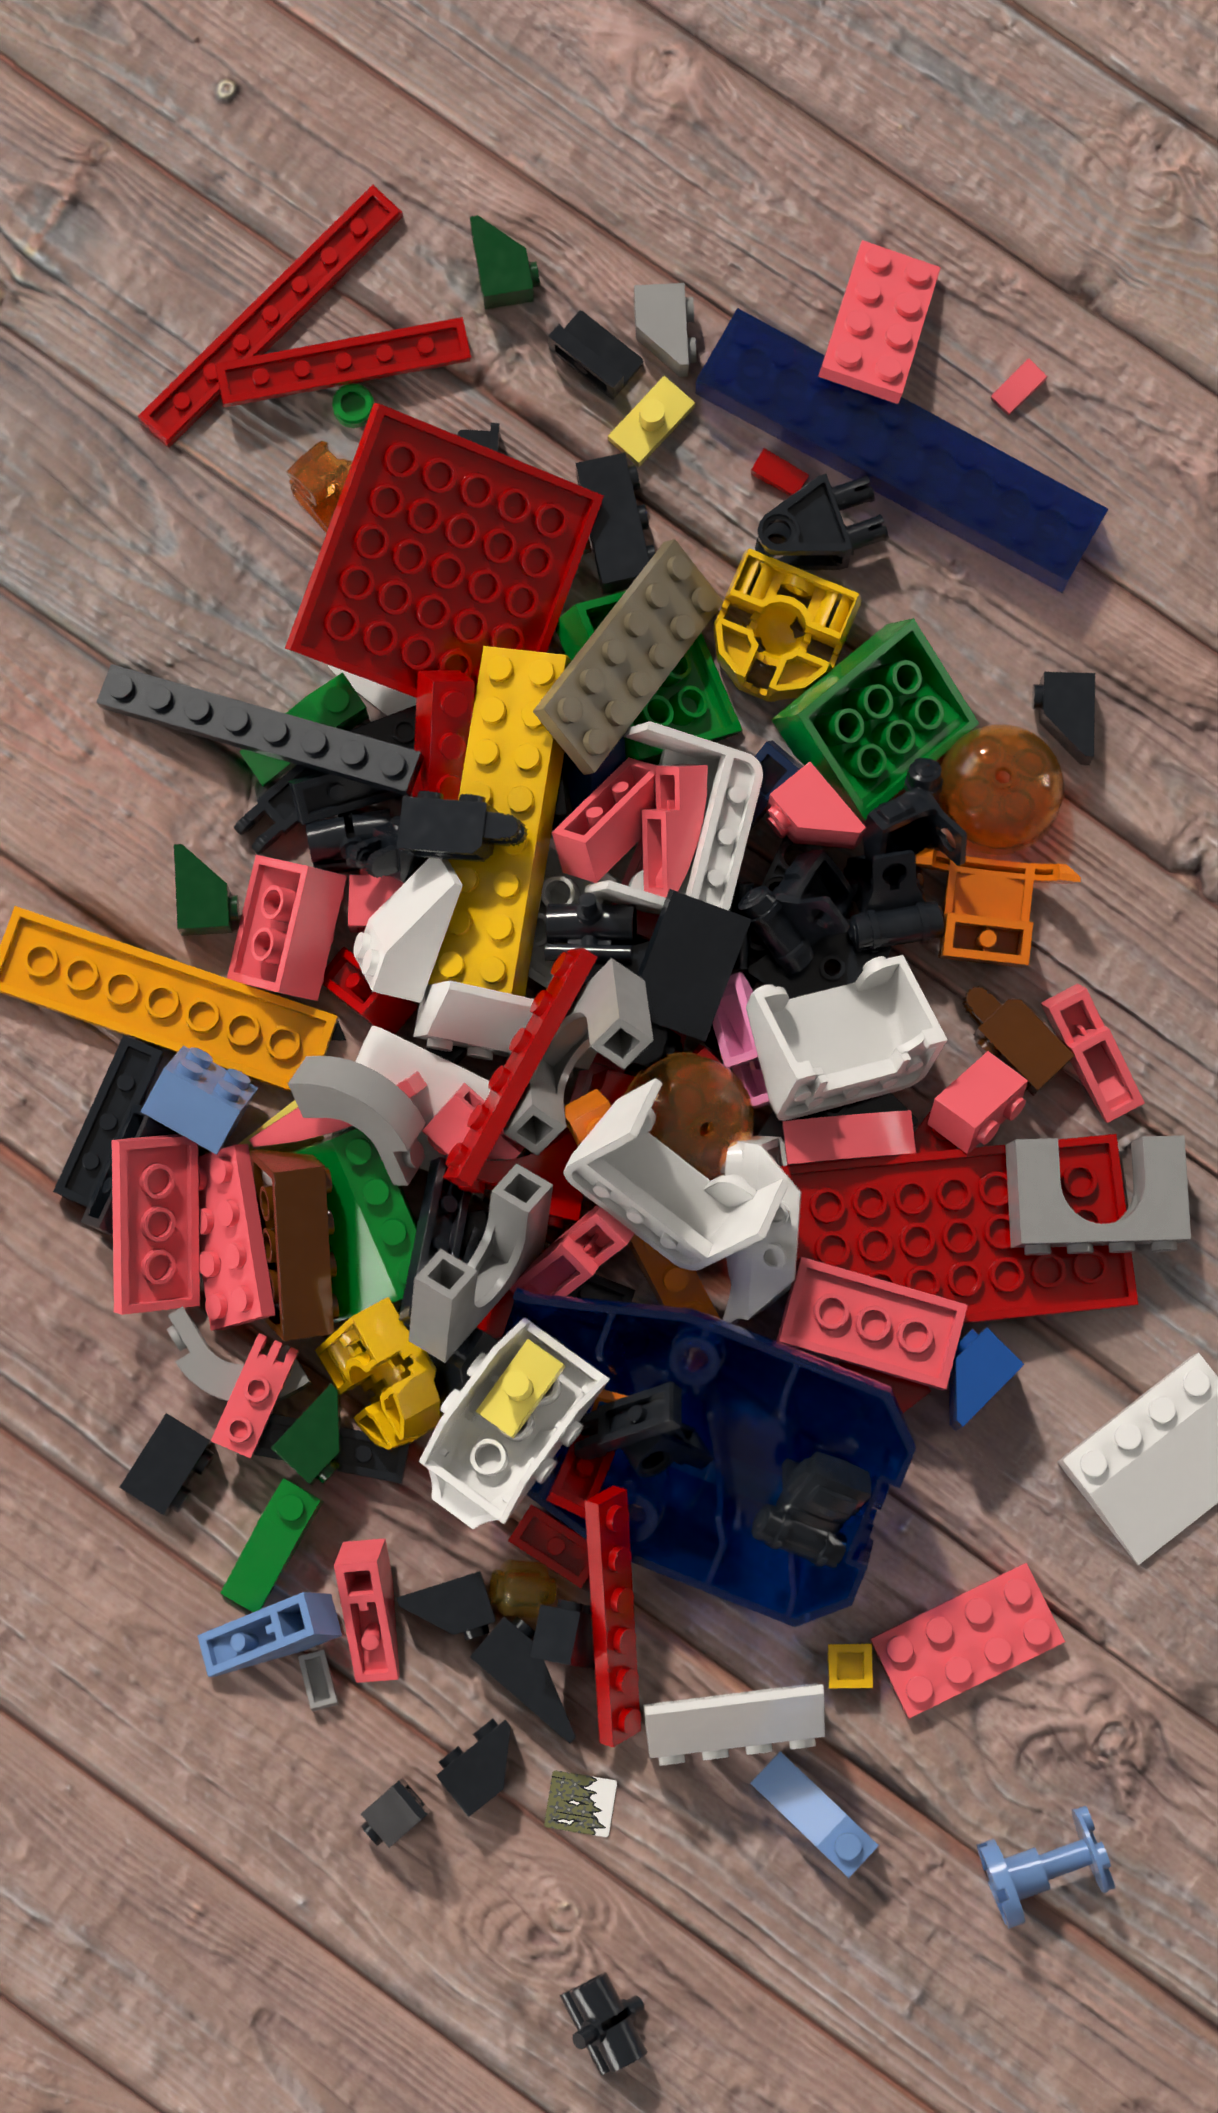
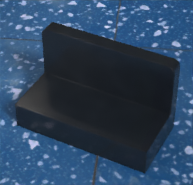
M578 311L565 328L558 324L548 336L549 350L612 400L615 399L643 366V359L583 311Z

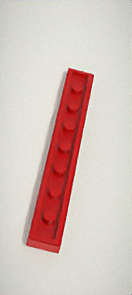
M374 185L369 187L138 415L139 421L165 446L170 448L221 397L215 363L265 354L403 218V212Z

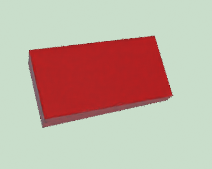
M763 448L750 473L790 496L800 490L809 478V474L766 448Z

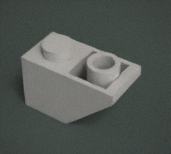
M685 283L634 285L636 339L676 375L688 377L689 363H696L695 337L687 338V322H694L693 297H685Z

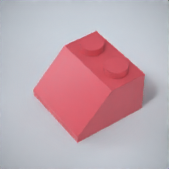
M811 762L807 763L770 793L766 809L770 816L766 818V821L780 838L787 835L795 844L855 849L861 843L866 827Z

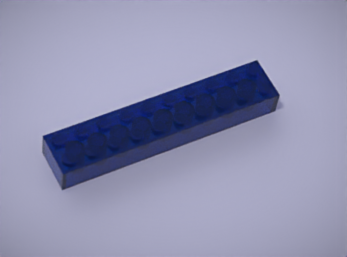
M737 308L696 379V395L853 480L867 475L871 482L868 486L872 487L873 491L1063 594L1101 526L1108 508L903 397L896 404L818 377L824 354Z

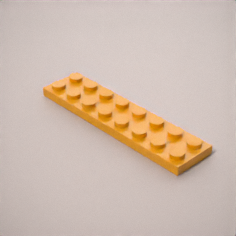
M14 906L0 944V993L175 1053L183 1045L189 1049L191 1047L199 1048L213 1058L212 1062L226 1070H238L251 1079L289 1092L291 1090L288 1083L305 1057L326 1055L339 1019L334 1014Z

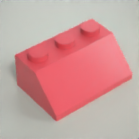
M256 855L227 978L266 990L318 1001L321 986L324 982V973L330 947L334 940L338 913L344 897L347 876Z

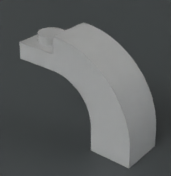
M306 1056L288 1083L303 1118H333L358 1128L375 1145L392 1184L409 1185L426 1157L423 1146L417 1138L426 1122L415 1104L392 1081L367 1066L339 1057Z
M182 1306L168 1315L173 1325L167 1328V1331L180 1351L187 1347L190 1353L175 1362L186 1377L197 1387L220 1400L228 1402L244 1364L230 1363L217 1357L206 1343L187 1309ZM288 1345L282 1347L277 1360L284 1362L286 1353L290 1349ZM297 1358L277 1402L287 1399L312 1385Z

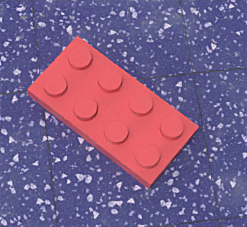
M862 240L818 377L898 404L903 394L941 267Z
M181 1134L112 1140L114 1312L125 1315L177 1309L182 1306L184 1308L200 1306L198 1144Z
M236 1144L223 1148L217 1155L211 1152L199 1156V1270L203 1279L206 1298L205 1309L209 1317L211 1331L225 1330L274 1316L276 1314L248 1144Z
M800 1257L797 1260L795 1280L791 1283L776 1343L939 1390H946L968 1305Z
M1027 1563L869 1639L908 1719L1065 1642Z

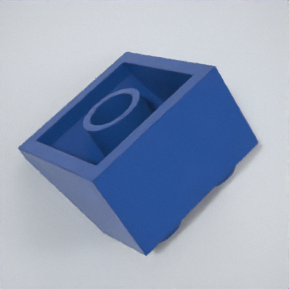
M988 1327L979 1334L972 1329L958 1342L956 1357L954 1358L949 1377V1424L955 1431L964 1427L1025 1365Z

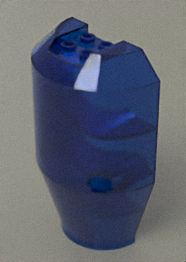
M517 1287L513 1295L514 1303L502 1338L525 1317L608 1377L610 1380L603 1390L630 1396L667 1382H674L682 1388V1423L695 1428L714 1458L703 1470L688 1464L679 1465L673 1462L661 1474L651 1478H641L636 1474L621 1448L616 1450L599 1493L612 1486L627 1489L632 1563L792 1627L803 1625L852 1606L868 1568L874 1542L870 1535L874 1527L873 1521L877 1510H881L890 1485L897 1488L901 1487L917 1447L891 1386L694 1308L537 1294ZM591 1406L589 1407L586 1413L590 1412ZM562 1444L552 1458L557 1464L549 1477L542 1484L536 1481L526 1495L587 1540L585 1518L546 1500L568 1450V1447ZM818 1451L845 1460L868 1471L870 1474L871 1498L855 1516H852L843 1524L840 1532L846 1535L847 1549L843 1559L834 1569L825 1565L817 1567L804 1558L780 1549L773 1550L765 1545L763 1541L752 1537V1524L756 1514L765 1504L776 1505L782 1492V1462L787 1458L801 1463L804 1459L810 1458Z

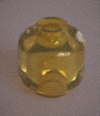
M509 1559L502 1563L500 1569H494L492 1572L489 1586L490 1601L492 1604L497 1605L498 1611L504 1616L538 1618L540 1605L547 1606V1604H553L555 1601L556 1580L549 1578L547 1568L541 1562Z

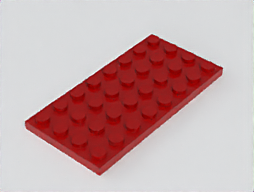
M1117 1134L1058 1139L1061 1188L1065 1200L1071 1209L1080 1217L1094 1223L1110 1224L1119 1220L1126 1212ZM1005 1145L975 1147L968 1154L961 1149L780 1166L801 1191L797 1260L800 1257L808 1258L967 1304L963 1324L1139 1305L1132 1252L1109 1253L1108 1245L1093 1246V1253L1067 1254V1247H1051V1254L1025 1255L1024 1248H1011Z

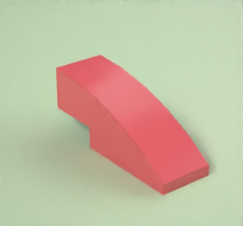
M675 764L655 766L656 809L642 810L644 891L666 898L669 889L679 891L687 875L697 848L704 819L708 765Z
M1077 983L1040 1003L1058 1039L1075 1055L1070 1062L1106 1123L1145 1104L1110 1029L1104 1026L1087 988Z
M911 1110L829 1116L782 1122L787 1166L916 1153Z
M596 1205L540 1254L512 1285L510 1290L539 1318L591 1278L600 1265L629 1243L635 1233L600 1206Z

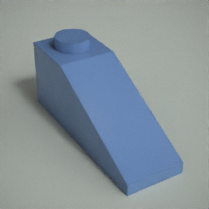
M302 1592L197 1636L208 1677H216L308 1650L342 1636L332 1595Z
M781 1751L750 1783L848 1878L879 1846Z

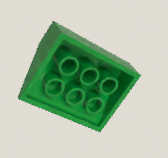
M626 591L577 603L559 618L555 630L565 654L571 660L577 655ZM702 633L690 646L630 727L651 721L715 743L736 735L743 730ZM624 737L626 759L629 757L653 765H659L663 749Z
M914 618L886 624L771 719L793 755L804 766L811 762L860 821H866L867 815L873 809L884 802H888L904 788L907 771H909L910 765L915 762V759L929 758L936 761L980 724Z
M353 1126L291 1152L313 1155L329 1169L331 1174L332 1192L327 1194V1210L330 1209L332 1212L335 1230L334 1235L329 1236L330 1251L334 1253L337 1265L336 1277L331 1278L332 1293L336 1294L339 1304V1317L334 1319V1323L348 1319L387 1297L390 1298L391 1302L403 1299L418 1224L402 1186L392 1184L373 1142L362 1131Z

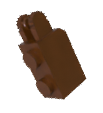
M978 986L977 988L969 989V993H966L962 1004L964 1005L963 1009L966 1010L965 1013L968 1012L969 1017L979 1026L974 1033L979 1039L975 1043L977 1048L983 1055L989 1051L1027 1079L1028 1083L1025 1091L1028 1090L1034 1096L1075 1056L1021 999H1008L1001 1005L991 993L988 994L987 990L983 989L984 987L979 988Z

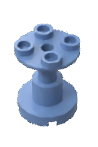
M1086 1806L1072 1809V1817L1079 1840L1041 1855L1038 1854L1034 1847L1004 1858L995 1839L977 1844L983 1870H986L989 1878V1887L1008 1929L1025 1923L1020 1900L1050 1890L1049 1880L1090 1866L1093 1876L1103 1893H1107L1115 1888L1109 1870L1111 1863L1102 1841L1097 1843L1092 1832L1095 1831V1827Z

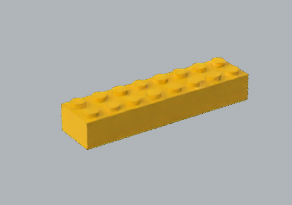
M483 646L459 797L461 794L485 797V802L496 809L498 813L513 815L525 824V828L528 829V835L526 836L527 840H524L519 846L511 844L510 846L494 845L493 854L484 862L448 859L463 886L428 982L429 985L454 981L525 997L565 752L533 713V710L572 661L567 655Z

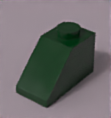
M470 216L471 235L484 310L534 302L533 287L540 286L537 262L528 261L527 250L521 244L480 216Z
M174 844L177 929L181 936L233 933L232 921H239L240 919L238 895L231 896L227 883L183 844Z
M332 1384L322 1392L271 1447L275 1453L310 1485H313L317 1480L324 1484L341 1466L336 1461L342 1454L340 1391Z

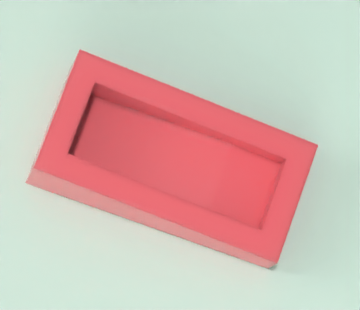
M1028 358L990 398L1009 416L1046 381L1047 375Z

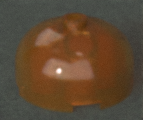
M986 725L963 735L951 746L940 765L942 768L943 787L940 793L939 806L966 832L967 847L990 855L1014 854L1016 851L1029 847L1038 840L1043 839L1053 827L1059 815L1064 797L1063 772L1052 749L1036 734L1014 725ZM1001 771L1009 773L1008 783L1002 784L996 780Z
M692 1052L666 1055L667 1058L656 1062L646 1071L641 1070L629 1085L625 1095L655 1078L658 1079L662 1085L651 1106L655 1113L656 1121L649 1133L711 1181L725 1175L721 1173V1168L726 1161L727 1150L737 1144L738 1141L752 1139L754 1110L751 1097L740 1078L725 1065L707 1056ZM709 1122L708 1129L702 1127V1124Z

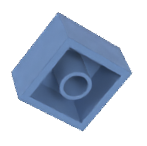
M183 1045L164 1067L140 1112L217 1155L236 1130L258 1087L251 1084V1080L244 1073L235 1069L226 1070L212 1062L213 1058L205 1051L195 1047L189 1049Z

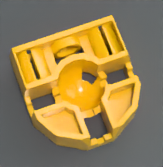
M749 548L742 556L721 610L714 622L713 632L717 662L730 677L734 685L743 692L767 702L798 698L835 667L861 605L862 599L860 594ZM758 570H759L760 573H759V576H758V578H757V580H756V583H755V585H754V587H753V590H752V592H751V595H748V593H749V591H750V589H751V586H752V584H753V582H754V579H755V577H756V575H757V572H758ZM780 586L796 596L811 599L808 608L793 597L777 595ZM837 602L839 603V605L836 609V612L833 616L829 628H827L826 625ZM730 606L752 614L749 626L745 628L725 619ZM796 620L803 628L804 633L803 636L798 638L794 637V632L791 629ZM756 639L761 640V645L765 651L759 653V644ZM811 639L835 648L829 662L806 653ZM755 658L766 665L777 667L768 690L756 688L753 684L746 682Z
M389 1297L350 1317L315 1349L333 1383L340 1391V1395L359 1385L362 1386L364 1392L370 1389L374 1391L375 1396L369 1399L372 1405L364 1408L354 1417L359 1428L374 1444L390 1450L410 1443L436 1428L443 1416V1413L440 1412V1399L434 1383L436 1367L426 1351L409 1341V1330L399 1320V1314Z

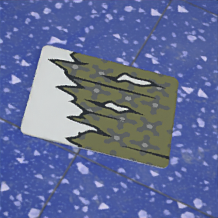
M553 1771L544 1826L608 1837L617 1781Z

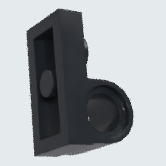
M682 1423L681 1428L621 1448L632 1468L641 1478H651L659 1475L673 1462L679 1465L688 1464L703 1470L714 1460L695 1428Z

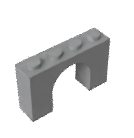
M611 958L580 989L503 1129L505 1135L534 1154L539 1155L566 1128L563 1102L565 1086L573 1068L588 1048H593L625 1069L653 1041L645 980Z
M1185 1135L1142 1136L1131 1142L1133 1169L1132 1200L1124 1215L1116 1222L1110 1224L1090 1222L1080 1217L1068 1205L1061 1188L1058 1138L1015 1139L1005 1145L1011 1248H1024L1025 1255L1051 1254V1247H1067V1254L1093 1253V1246L1109 1245V1253L1134 1252L1135 1245L1151 1244L1152 1252L1176 1251L1177 1244L1191 1239Z
M517 1163L491 1191L487 1227L477 1250L468 1264L440 1249L415 1277L409 1341L446 1363L544 1250L553 1184Z

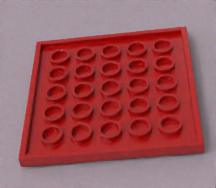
M374 403L285 649L417 698L418 671L460 670L475 681V701L483 646L547 653L604 495L385 405Z

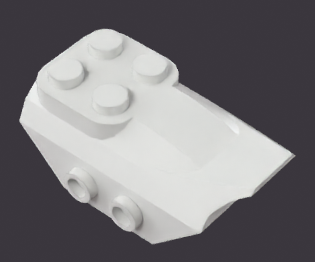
M740 1136L732 1139L728 1148L722 1147L720 1151V1174L741 1176L756 1191L782 1178L789 1183L766 1237L726 1257L731 1290L718 1333L721 1336L731 1331L740 1319L749 1320L769 1308L790 1290L791 1283L795 1280L801 1191L780 1167L787 1166L785 1145L781 1137Z
M525 1317L491 1349L488 1355L482 1352L473 1361L467 1371V1375L471 1377L461 1391L454 1389L442 1404L440 1410L444 1415L439 1420L419 1460L421 1464L428 1468L431 1477V1499L472 1529L495 1520L505 1524L536 1481L542 1484L549 1477L557 1464L552 1458L562 1444L569 1447L583 1429V1425L579 1421L610 1380ZM529 1339L566 1367L513 1439L479 1415L476 1410L523 1344Z

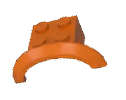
M925 848L915 855L917 867L947 872L943 908L946 926L944 936L940 938L938 958L1019 968L1028 966L1033 922H1029L1034 882L1053 884H1075L1081 882V877L1067 864L1024 863L966 856L965 864L958 866L943 852L935 849Z

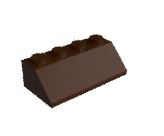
M252 1150L250 1151L251 1165L276 1314L263 1320L283 1341L333 1334L334 1319L339 1317V1304L336 1294L332 1293L331 1278L336 1277L337 1265L334 1253L330 1251L329 1236L334 1235L335 1230L332 1212L330 1209L327 1210V1194L332 1192L330 1171L313 1155Z

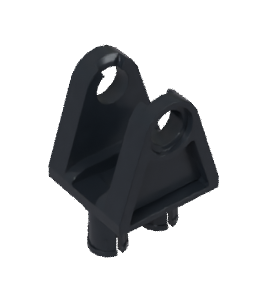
M826 473L817 476L763 516L757 530L758 537L755 551L765 555L766 551L769 554L782 556L774 559L801 570H842L848 568L851 555H854V550L889 540L887 527L882 526L884 519L881 514L845 526L840 513L842 510L875 501L873 488L868 486L871 483L868 476L865 475L862 478L835 487L830 485ZM771 537H779L786 542L776 544L769 539Z

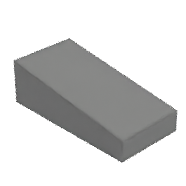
M325 1650L298 1656L312 1712L339 1705Z

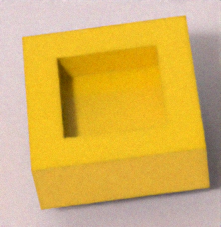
M827 1644L829 1689L873 1688L872 1644Z

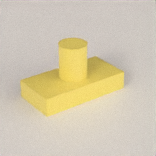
M663 376L608 435V441L619 451L625 453L626 457L636 466L640 467L695 408V402L666 376Z
M527 1339L479 1405L476 1412L514 1439L566 1366Z

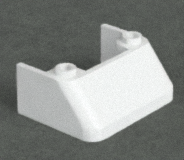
M651 721L628 728L624 737L663 749L659 765H708L707 797L703 824L695 854L678 892L729 910L763 779V770L760 762L749 753ZM643 870L631 878L628 886L607 880L586 885L584 893H592L595 897L619 905H636V909L639 911L659 915L666 899L665 897L644 891Z
M655 1078L614 1102L573 1152L564 1169V1176L572 1186L625 1225L673 1264L687 1270H700L764 1239L789 1183L782 1178L756 1191L746 1179L734 1174L719 1176L710 1181L649 1133L656 1121V1116L651 1106L662 1085Z

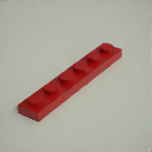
M463 317L219 362L215 363V369L223 407L225 408L470 362L471 354Z
M585 948L570 949L567 953L563 952L557 958L551 969V974L554 977L547 990H542L530 1007V1012L533 1013L526 1028H521L510 1043L509 1050L512 1051L505 1066H500L489 1081L488 1088L491 1091L483 1105L479 1104L471 1113L467 1122V1126L470 1128L462 1143L458 1142L450 1151L446 1160V1165L449 1167L443 1176L445 1179L457 1186L473 1185L598 958L596 955Z
M612 1486L585 1500L600 1744L612 1748L641 1731L627 1489Z

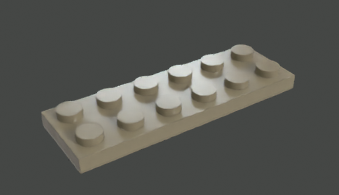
M676 539L665 541L533 710V713L583 775L596 772L723 604V600Z

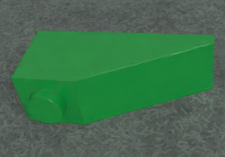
M343 672L307 695L285 713L345 731L353 729L369 718L366 705ZM245 749L239 751L263 787L297 765Z
M283 1478L257 1522L220 1593L251 1612L261 1610L324 1501Z

